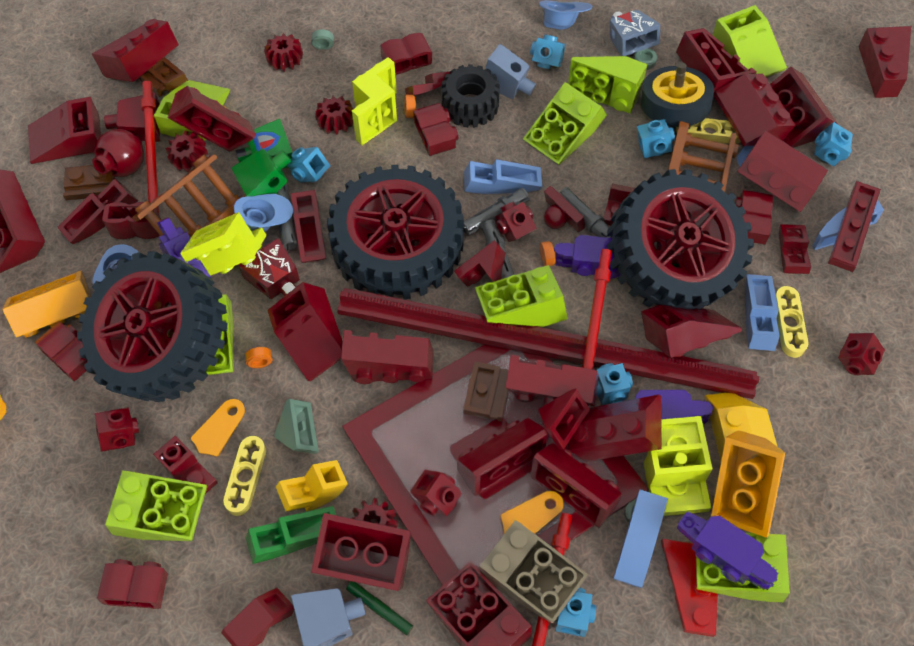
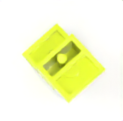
M389 57L375 64L373 68L352 81L356 107L352 110L356 141L361 145H364L397 121L395 65Z
M238 212L196 230L180 254L185 262L195 258L196 260H201L210 276L219 272L225 274L232 270L235 265L240 263L246 265L256 258L257 251L262 247L261 244L266 237V233L263 228L251 231Z
M701 416L662 419V449L648 451L643 463L649 493L668 498L663 516L685 514L687 511L690 513L709 512L711 510V503L706 480L713 468Z

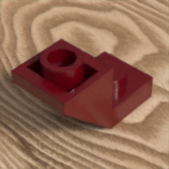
M176 435L153 454L176 480L207 485L206 493L217 484L216 479L197 461L194 454Z
M274 588L250 602L223 628L221 633L232 646H257L263 642L271 626L292 616L295 610L294 606L278 588Z

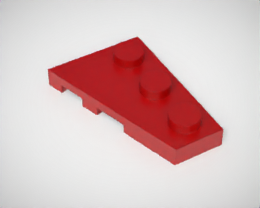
M662 539L661 545L665 553L669 576L672 580L683 631L685 633L714 637L716 635L718 593L697 589L695 551L691 549L693 543Z

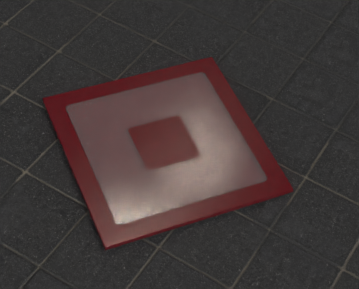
M484 344L435 372L433 379H425L414 384L342 426L406 530L411 531L413 541L442 586L470 561L479 570V566L504 535L501 514L548 491L530 478L533 462L474 496L458 472L457 459L463 451L468 448L475 449L482 445V442L492 434L499 435L506 431V427L516 420L521 422L526 418H530L545 428L538 410L546 405L544 404V399L533 398V402L519 401L517 396L508 391L502 422L498 421V419H485L463 414L474 361L501 366L502 369L508 370L511 355L519 356V360L536 362V360H543L545 364L554 365L548 357ZM548 435L547 446L551 443L555 444L551 436ZM568 442V444H567L566 447H565V448L568 449V450H569V442ZM571 452L573 458L578 462L590 465L595 470L596 475L603 480H610L618 486L622 496L609 516L636 499L639 490L649 491L648 487L624 456L586 462ZM425 469L442 472L451 476L456 482L454 485L462 492L455 508L448 516L439 514L431 516L420 508L421 503L409 493ZM552 500L545 502V506L548 509H553L556 506ZM563 502L561 513L572 515L568 534L570 541H572L595 525ZM561 513L535 533V535L550 546L553 535L557 534Z

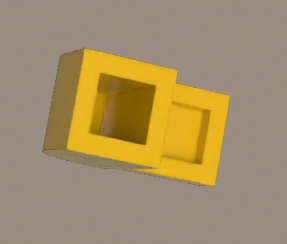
M334 460L313 464L305 476L279 481L276 489L285 512L305 508L307 512L333 501L348 484L338 461Z

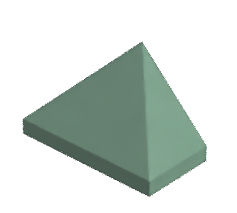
M288 399L285 402L274 435L277 440L293 451L312 454L319 452L311 403Z

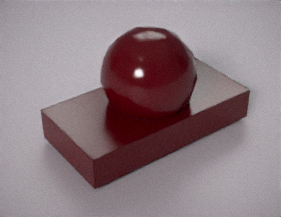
M549 186L544 191L546 202L550 205L544 213L546 225L552 229H560L568 222L578 233L585 228L584 216L558 191Z

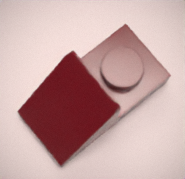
M612 183L604 215V222L607 225L611 226L614 223L611 221L613 213L635 188Z
M494 240L454 272L467 287L479 282L486 273L493 282L500 280L505 252Z

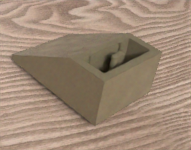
M517 520L512 523L479 566V571L497 589L551 624L554 623L588 576L586 572Z

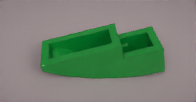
M334 506L280 517L276 523L249 528L245 538L252 564L271 560L317 544L323 514L336 515Z

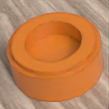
M405 94V118H413V110H416L415 96Z
M550 241L541 242L540 255L543 265L554 266L556 258L553 244Z
M256 347L248 350L245 353L246 365L251 368H263L270 365L273 361L271 350L266 347Z

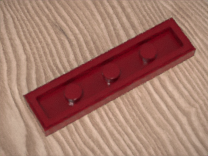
M859 181L855 182L828 264L850 272L855 270L881 189Z

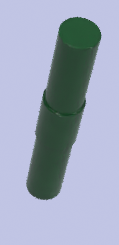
M351 581L346 588L348 592L356 598L361 597L362 602L368 608L406 636L413 628L411 623L358 583Z

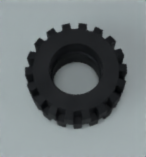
M468 64V67L458 66L457 70L452 69L450 74H446L444 81H442L443 109L447 108L450 121L454 119V124L456 125L462 123L463 127L468 128V125H473V128L478 127L479 123L482 125L487 124V119L492 121L494 115H497L500 84L497 81L496 75L491 74V70H484L483 66L473 67V64ZM473 94V95H477V96H475V97H466V96H464V95Z

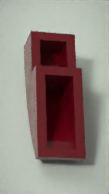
M114 179L98 196L91 193L57 228L70 243L75 244L105 227L102 221L105 205L114 202L131 205L137 203L138 200L123 184Z
M309 190L291 193L301 263L325 260L326 253L316 191Z

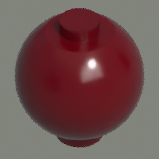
M109 130L97 140L94 148L95 157L92 159V164L95 170L102 175L113 170L112 176L114 177L130 176L143 163L144 149L142 141L127 130Z

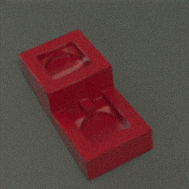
M450 71L429 74L425 76L426 84L407 87L405 92L406 94L416 96L436 89L442 85L446 74H450Z
M780 224L779 241L783 272L809 274L811 263L807 251L809 238L806 226Z

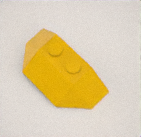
M718 393L704 396L705 401H708L713 407L712 414L709 417L720 461L722 460L726 437L737 430L764 437L777 446L766 408L734 393Z

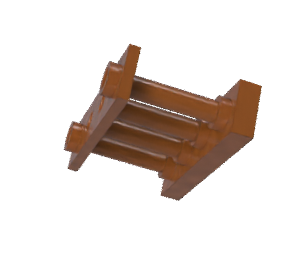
M680 121L668 170L676 169V173L679 175L682 170H679V167L687 164L721 172L720 182L724 185L722 190L725 192L731 160L736 157L739 144H735L737 134H731L728 144L701 139L687 133L689 123ZM693 146L724 153V163L687 155V152L683 151L684 147ZM707 180L713 184L716 182L715 180Z
M204 154L193 162L194 169L151 203L146 200L135 209L137 214L132 219L136 222L145 217L157 233L162 236L163 233L157 224L161 220L152 210L164 201L187 228L191 239L196 230L235 214L234 205L236 201L246 197V195H234L209 165L217 159V156L213 154L206 157ZM202 171L226 200L225 204L227 206L223 210H215L191 181L199 172ZM182 186L207 215L208 222L202 227L200 224H195L172 196Z

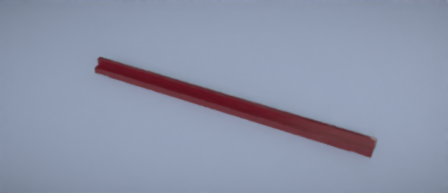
M344 288L339 295L340 302L337 309L339 315L583 364L587 341L586 336L537 326L487 322L486 317L483 315ZM601 339L597 341L593 366L600 368L608 363L614 365L623 363L625 371L631 375L719 393H734L749 399L755 397L756 385L760 377L757 376V372L685 356L670 358L660 351Z

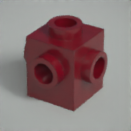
M513 201L501 207L502 213L495 216L497 228L501 234L505 235L508 242L517 240L537 229L533 221V213L528 206H525L524 202L515 205Z
M849 333L838 359L849 374L857 376L874 375L882 361L885 349L874 333Z
M129 407L94 413L101 452L135 445L134 434L139 433L137 418H131Z
M427 469L423 471L409 492L421 503L420 508L431 516L435 514L448 516L455 508L462 494L454 485L456 482L451 476Z

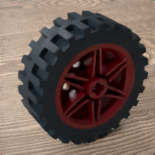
M396 164L391 165V169L382 170L381 166L375 167L374 173L368 175L364 171L358 174L359 180L356 182L349 180L345 184L346 191L344 193L338 191L335 195L336 205H330V218H327L328 236L337 269L341 268L342 277L346 281L352 278L354 288L359 291L365 287L370 293H382L389 297L403 295V299L407 300L411 299L410 293L419 292L420 296L428 294L427 287L431 285L436 289L442 285V276L451 277L453 274V264L458 265L461 260V251H463L464 219L460 200H455V192L451 187L445 189V181L442 178L438 177L435 180L428 170L424 169L420 173L416 171V166L408 165L407 169H399V165ZM415 241L420 242L419 245L413 246Z
M676 169L667 170L662 176L658 172L647 181H642L613 213L611 221L614 223L607 230V236L612 237V240L606 245L607 249L611 250L614 259L610 262L612 270L618 268L621 276L617 279L622 285L626 282L631 288L628 293L633 298L640 295L644 298L642 304L647 307L653 304H661L675 308L701 309L732 291L738 286L737 282L743 279L747 273L743 268L751 264L753 257L747 254V252L754 247V239H748L747 234L752 230L751 223H745L743 215L746 214L744 207L738 208L733 200L737 197L732 192L727 195L722 190L724 185L721 182L716 181L713 184L707 181L709 175L701 173L698 177L692 176V170L684 169L679 175H677ZM672 264H679V268H675Z
M148 251L147 255L140 252L132 254V260L122 258L117 261V268L106 269L103 272L105 278L101 282L95 281L92 288L95 291L91 298H85L83 304L87 305L85 314H80L78 322L83 323L82 331L77 332V340L83 342V348L79 349V354L81 358L88 360L84 367L88 373L95 374L93 380L100 385L106 386V389L111 392L144 401L164 402L165 398L174 400L180 398L179 391L189 393L194 390L195 386L193 383L196 380L204 381L208 376L205 371L209 365L215 367L219 359L215 358V354L218 348L223 349L225 341L221 340L222 331H227L228 324L222 321V315L227 313L226 305L219 303L218 300L223 296L219 289L212 286L214 281L209 276L204 275L203 271L166 253H163V255L156 251ZM151 350L155 353L153 356H150Z

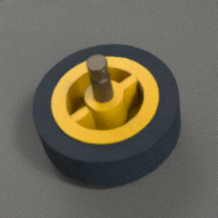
M682 62L678 63L677 66L657 69L651 72L643 82L641 107L644 113L653 121L665 119L667 126L679 127L680 121L689 123V126L703 121L711 111L714 95L712 81L702 72L686 67L687 65Z

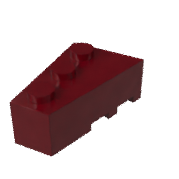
M150 19L144 25L92 53V56L104 77L134 82L179 44L168 21Z
M912 26L866 29L858 47L875 98L898 97L908 75Z
M704 28L684 32L676 50L682 62L687 65L686 67L702 72L712 81L714 92L744 74L757 73L752 67L748 70L739 62L741 58L736 54L731 56L723 49L725 45Z
M344 330L341 360L354 382L370 384L376 381L396 383L398 380L422 382L425 379H433L434 350L429 338L395 335L394 340L378 338V333L369 332V337L352 336V331Z
M511 355L506 389L516 395L519 401L533 402V398L544 399V404H548L572 389H577L586 404L595 407L599 373L597 370L562 364V366L545 364L543 360H536V362L519 360V356Z

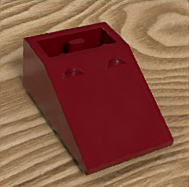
M91 96L66 101L28 125L31 164L94 152L95 144L101 136L99 113Z
M302 282L267 310L274 333L307 381L314 380L341 360L343 341L324 288Z
M660 304L641 311L646 339L670 358L683 356L688 351L704 348L712 342L728 339L733 334L742 331L741 327L710 309H684Z
M471 561L426 600L427 604L460 646H522L532 637V626Z

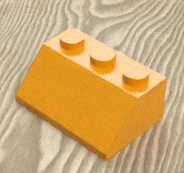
M81 270L7 298L2 310L15 336L24 335L27 338L39 333V329L49 325L52 328L59 321L63 324L65 322L64 319L74 315L75 318H79L80 314H85L87 305L83 303L85 298H91Z
M740 430L727 436L711 517L720 515L739 529L767 538L770 532L785 452L764 437Z

